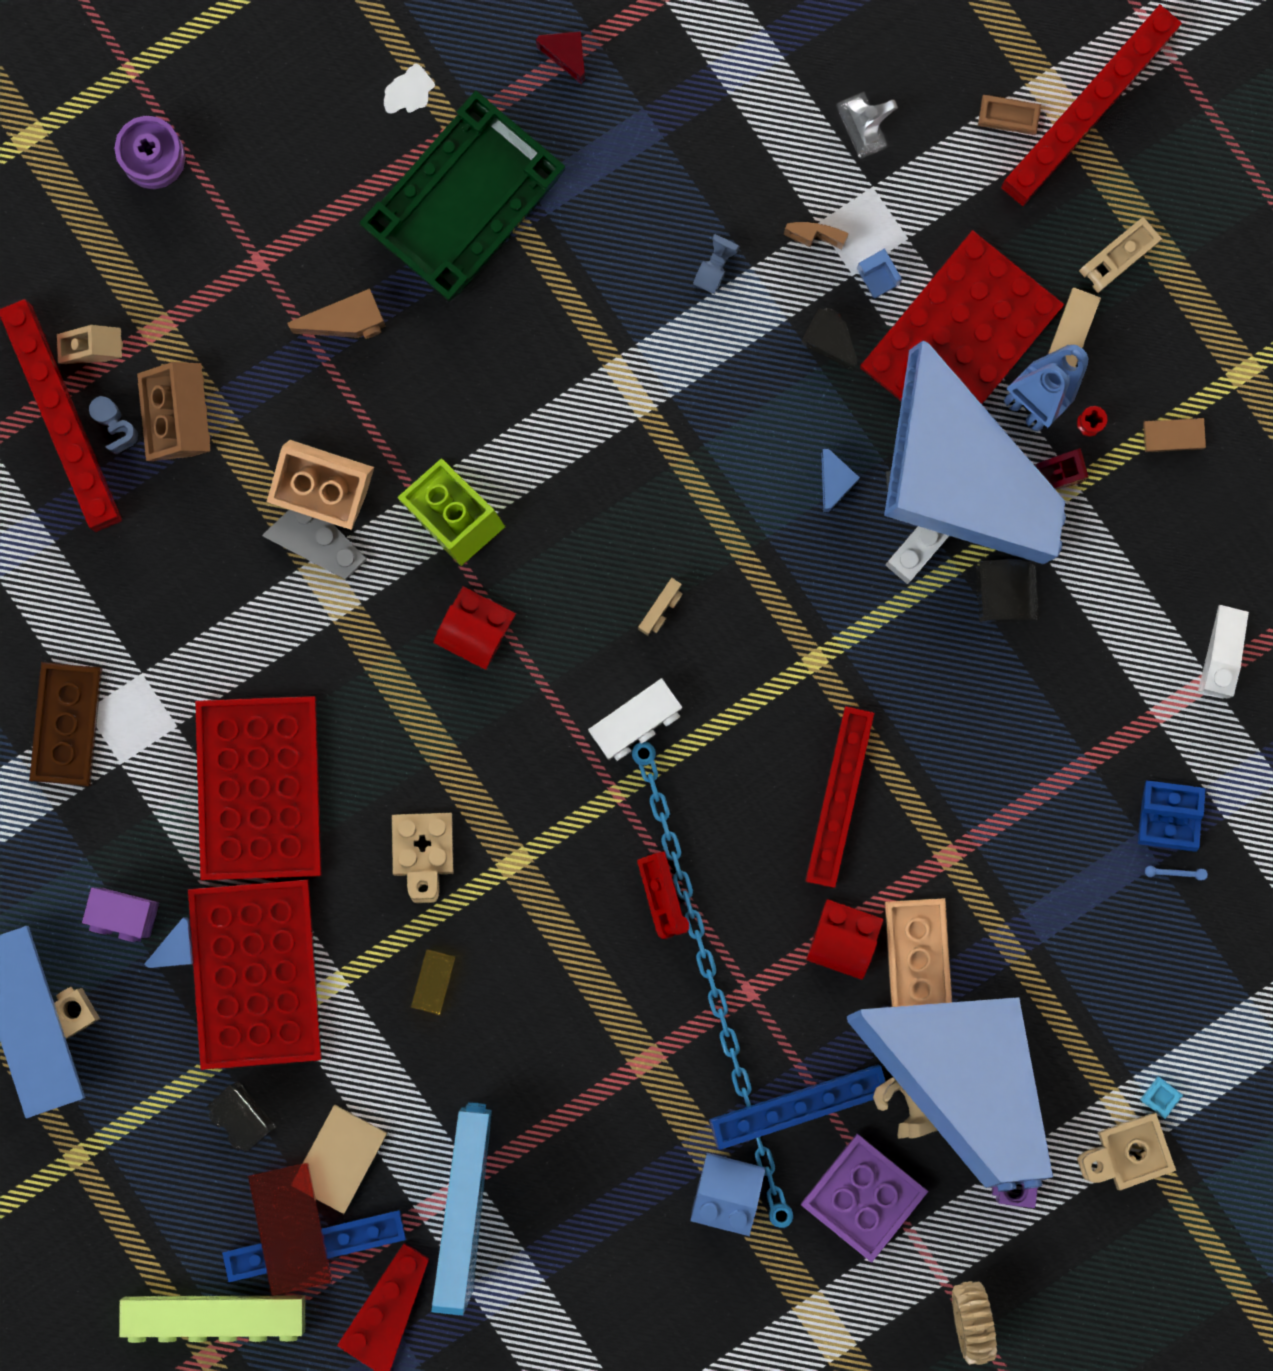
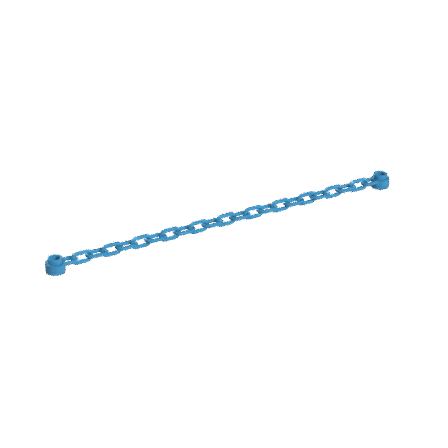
M638 743L632 750V758L639 765L642 778L651 784L653 794L650 797V805L655 819L662 822L665 831L661 842L666 857L674 862L676 873L673 876L676 893L680 899L686 902L688 912L685 914V917L689 922L688 933L690 937L697 939L700 949L696 955L701 975L709 979L711 991L708 994L709 1004L713 1015L720 1018L723 1030L720 1032V1041L725 1055L732 1057L735 1069L731 1074L734 1088L739 1096L744 1097L746 1107L751 1106L748 1097L752 1090L747 1071L739 1067L736 1056L739 1054L740 1046L735 1031L728 1028L724 1017L728 1013L724 993L715 987L713 980L716 974L714 959L711 952L704 949L701 940L705 933L703 922L699 912L692 909L689 899L693 894L692 885L688 874L685 871H681L678 862L681 856V848L676 834L669 832L666 822L670 815L667 801L662 793L657 792L654 782L658 777L654 761L656 752L650 743ZM641 748L649 750L650 755L647 759H641L638 756V751ZM651 764L654 775L649 773L647 777L644 766ZM659 797L665 810V815L661 812L660 817L654 803V799L656 802L660 801ZM671 837L673 838L677 854L673 851L670 855L666 838L668 841L671 840ZM684 876L689 892L687 893L685 890L682 895L677 878L682 880ZM689 916L691 919H694L696 916L700 933L699 930H695V934L693 933ZM707 954L712 972L710 969H707L705 973L701 956L705 959ZM718 994L720 995L724 1011L721 1008L718 1009V1012L716 1011L712 996L717 998ZM724 1034L726 1037H729L730 1034L732 1035L735 1051L734 1048H730V1052L728 1051ZM741 1072L743 1073L747 1086V1091L746 1088L743 1087L741 1089L742 1092L739 1089V1085L736 1079V1073L737 1076L740 1077ZM758 1137L756 1138L758 1149L755 1152L757 1165L763 1167L759 1154L764 1156L766 1152L771 1169L768 1166L765 1167L764 1173L770 1185L767 1191V1199L770 1205L769 1219L774 1226L785 1228L792 1222L793 1212L790 1206L786 1204L783 1191L774 1185L772 1174L775 1171V1164L771 1151L762 1145L761 1138ZM778 1192L781 1202L774 1204L771 1193L776 1196ZM780 1210L787 1213V1218L784 1221L776 1219V1213Z

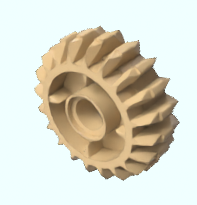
M969 1281L955 1285L952 1290V1305L956 1333L963 1358L969 1365H981L995 1360L997 1353L995 1324L985 1288L979 1281Z

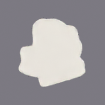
M414 64L404 75L398 76L386 87L384 106L387 113L392 114L402 108H406L407 112L411 113L427 105L428 92L435 87V83L419 64Z

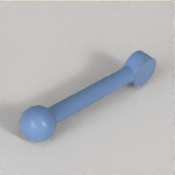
M1152 865L1145 868V874L1148 877L1170 875L1195 877L1197 880H1205L1208 875L1205 869H1197L1196 871L1156 869Z

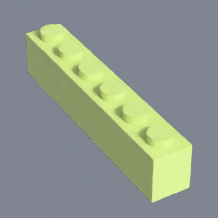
M305 1295L123 1297L120 1300L119 1337H128V1342L132 1343L146 1342V1337H158V1342H175L177 1337H188L189 1342H205L207 1337H219L220 1342L237 1341V1337H249V1341L262 1342L267 1341V1336H279V1341L288 1342L297 1341L298 1336H302L305 1333Z

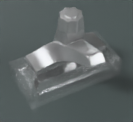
M862 92L837 103L836 107L859 159L887 148V142L879 125L890 113L898 108L895 100L870 106L865 93Z

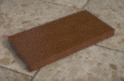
M41 662L29 781L91 786L102 676L101 667Z

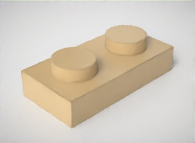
M673 578L670 579L639 625L638 630L649 636L651 631L655 633L659 631L666 620L662 616L668 606L674 608L683 595L679 591L681 583Z

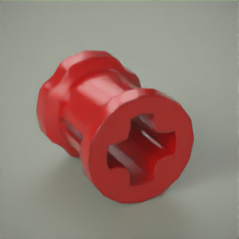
M1098 406L1086 408L1077 419V428L1083 435L1088 437L1095 436L1107 424V414ZM1090 415H1093L1094 421L1098 422L1093 428L1090 427V422L1085 421Z

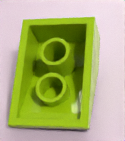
M442 458L397 497L460 566L466 563L505 528L495 510Z

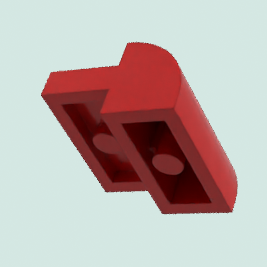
M463 586L453 605L449 607L433 643L487 670L516 613Z
M827 899L806 960L863 980L877 945V938L883 919Z

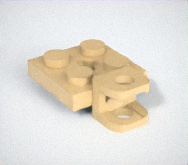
M452 813L392 815L393 875H407L408 893L414 903L436 902L439 897V874H454ZM424 836L426 841H431V846H427L425 852H420L419 847H414V843ZM422 885L428 886L426 892H419V888Z
M1154 1112L1099 1131L1098 1135L1102 1146L1087 1150L1077 1158L1085 1180L1099 1183L1113 1178L1117 1190H1123L1176 1171L1157 1114ZM1134 1143L1139 1147H1144V1151L1140 1153L1141 1158L1139 1160H1136L1135 1156L1129 1155V1151L1132 1149L1131 1145ZM1096 1161L1097 1168L1092 1171V1164Z

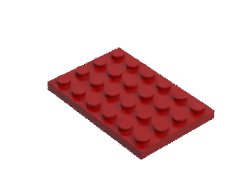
M972 230L864 360L860 368L902 401L909 350L920 342L925 341L932 346L977 400L983 404L1064 304Z
M316 697L195 701L200 880L322 876Z
M309 880L188 889L200 1069L322 1060Z

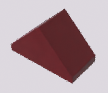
M581 31L539 35L536 38L537 49L580 84L585 81Z
M1076 449L1034 464L1055 490L1083 483L1089 478L1081 449Z

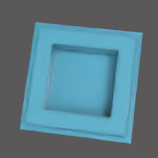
M1157 1076L1140 1101L1166 1119L1183 1094Z

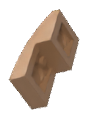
M810 222L787 223L784 231L785 236L808 247H811L816 237L841 250L849 234L831 226Z

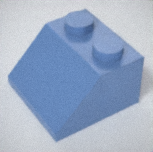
M707 1153L692 1207L691 1221L750 1236L765 1167Z

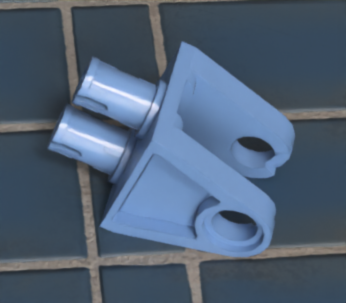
M1067 345L1033 361L1008 386L1007 390L1010 393L1004 398L1006 406L1015 400L1016 402L1009 409L1018 411L1024 405L1031 412L1026 418L1028 427L1037 420V423L1031 428L1032 430L1040 431L1044 425L1048 428L1075 400L1088 366L1089 359L1087 353L1077 345ZM1066 355L1076 356L1078 367L1070 366L1066 361Z

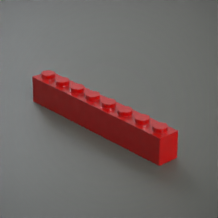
M1159 4L1009 174L1001 188L1020 205L1024 206L1177 33L1182 22Z
M23 299L0 309L1 320L89 528L97 532L123 521L33 306L26 299Z

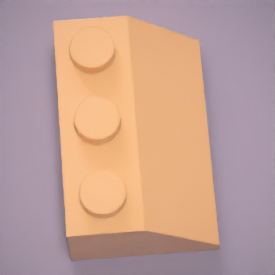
M289 440L281 448L267 502L352 530L366 497L374 467Z

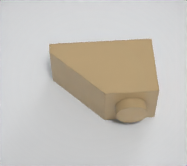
M88 325L57 334L58 364L107 362L122 358L123 342L121 339V328Z

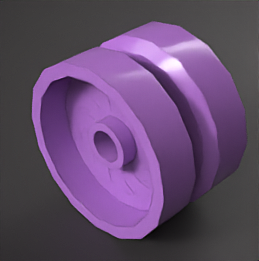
M142 116L126 123L118 133L114 147L116 159L132 182L143 188L158 189L167 187L177 180L184 169L186 155L181 140L170 124L158 117ZM149 151H153L151 155L147 156Z

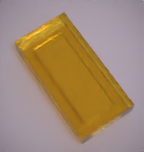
M426 949L411 1005L412 1008L441 1015L456 956Z

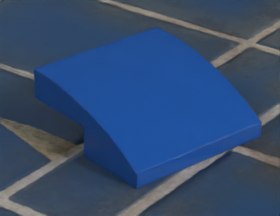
M1146 780L1142 798L1138 844L1197 852L1200 846L1201 820L1204 817L1205 788Z

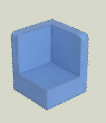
M885 248L858 263L857 270L873 298H877L899 286L902 281Z

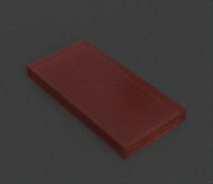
M309 1163L249 1175L248 1178L272 1296L332 1283Z

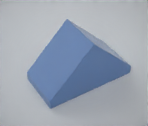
M823 449L821 453L823 512H830L858 482L860 477L831 450Z
M183 917L146 961L144 965L148 968L193 964L191 926L188 917Z

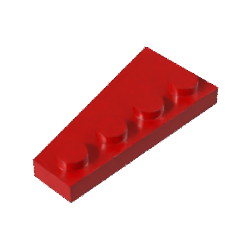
M404 1242L337 1346L374 1371H391L429 1258Z

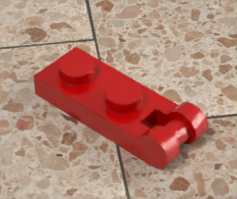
M665 851L638 859L639 870L658 936L661 939H668L675 934L681 935L689 930V922L686 917L682 916Z

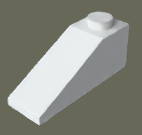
M1223 605L1218 606L1198 692L1226 699L1234 696L1241 668L1249 612Z

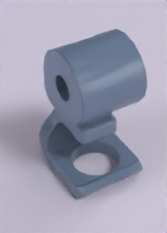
M714 234L712 239L714 253H712L709 261L702 262L693 282V285L714 295L726 273L723 266L728 258L738 252L740 247Z
M100 396L91 402L89 413L98 424L109 426L107 429L111 435L117 432L126 433V436L106 446L110 452L118 454L137 442L138 433L136 428L125 420L119 421L121 412L111 399Z

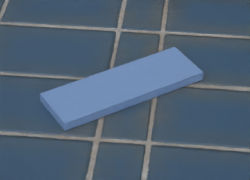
M29 926L0 935V1042L25 1118L85 1098Z

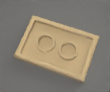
M334 1105L291 1186L345 1214L387 1132Z

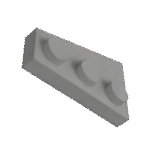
M288 510L262 535L264 538L345 580L367 561L362 553L334 524L292 510Z

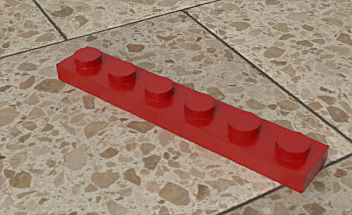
M844 707L806 882L832 888L836 887L873 722V712Z

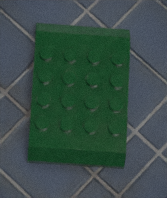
M476 90L456 112L457 116L381 202L378 201L359 222L362 228L449 302L466 287L556 184L566 169L565 165Z

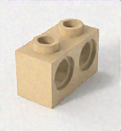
M69 987L56 995L58 1001L54 1004L66 1040L100 1020L83 988L74 991L72 987ZM71 1001H76L81 1006V1013L77 1018L70 1016L68 1013V1005Z

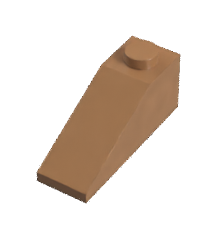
M370 289L288 322V326L293 334L354 338L364 336L365 339L380 334L381 328L386 327Z

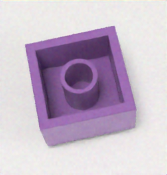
M91 888L82 923L90 925L89 931L107 935L115 931L119 932V939L141 942L142 938L151 936L159 902L105 888Z

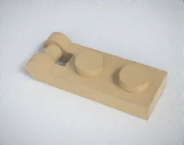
M1142 217L1085 264L1079 272L1084 278L1087 276L1094 285L1092 287L1099 293L1156 246L1162 238L1148 221ZM1102 263L1109 271L1105 276H1102L1096 269Z

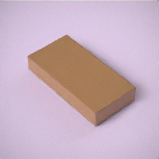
M983 95L977 126L1036 135L1041 104Z
M1204 418L1145 421L1143 423L1145 452L1206 448Z

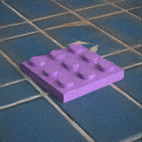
M856 1134L801 1202V1206L872 1263L928 1191L860 1135Z

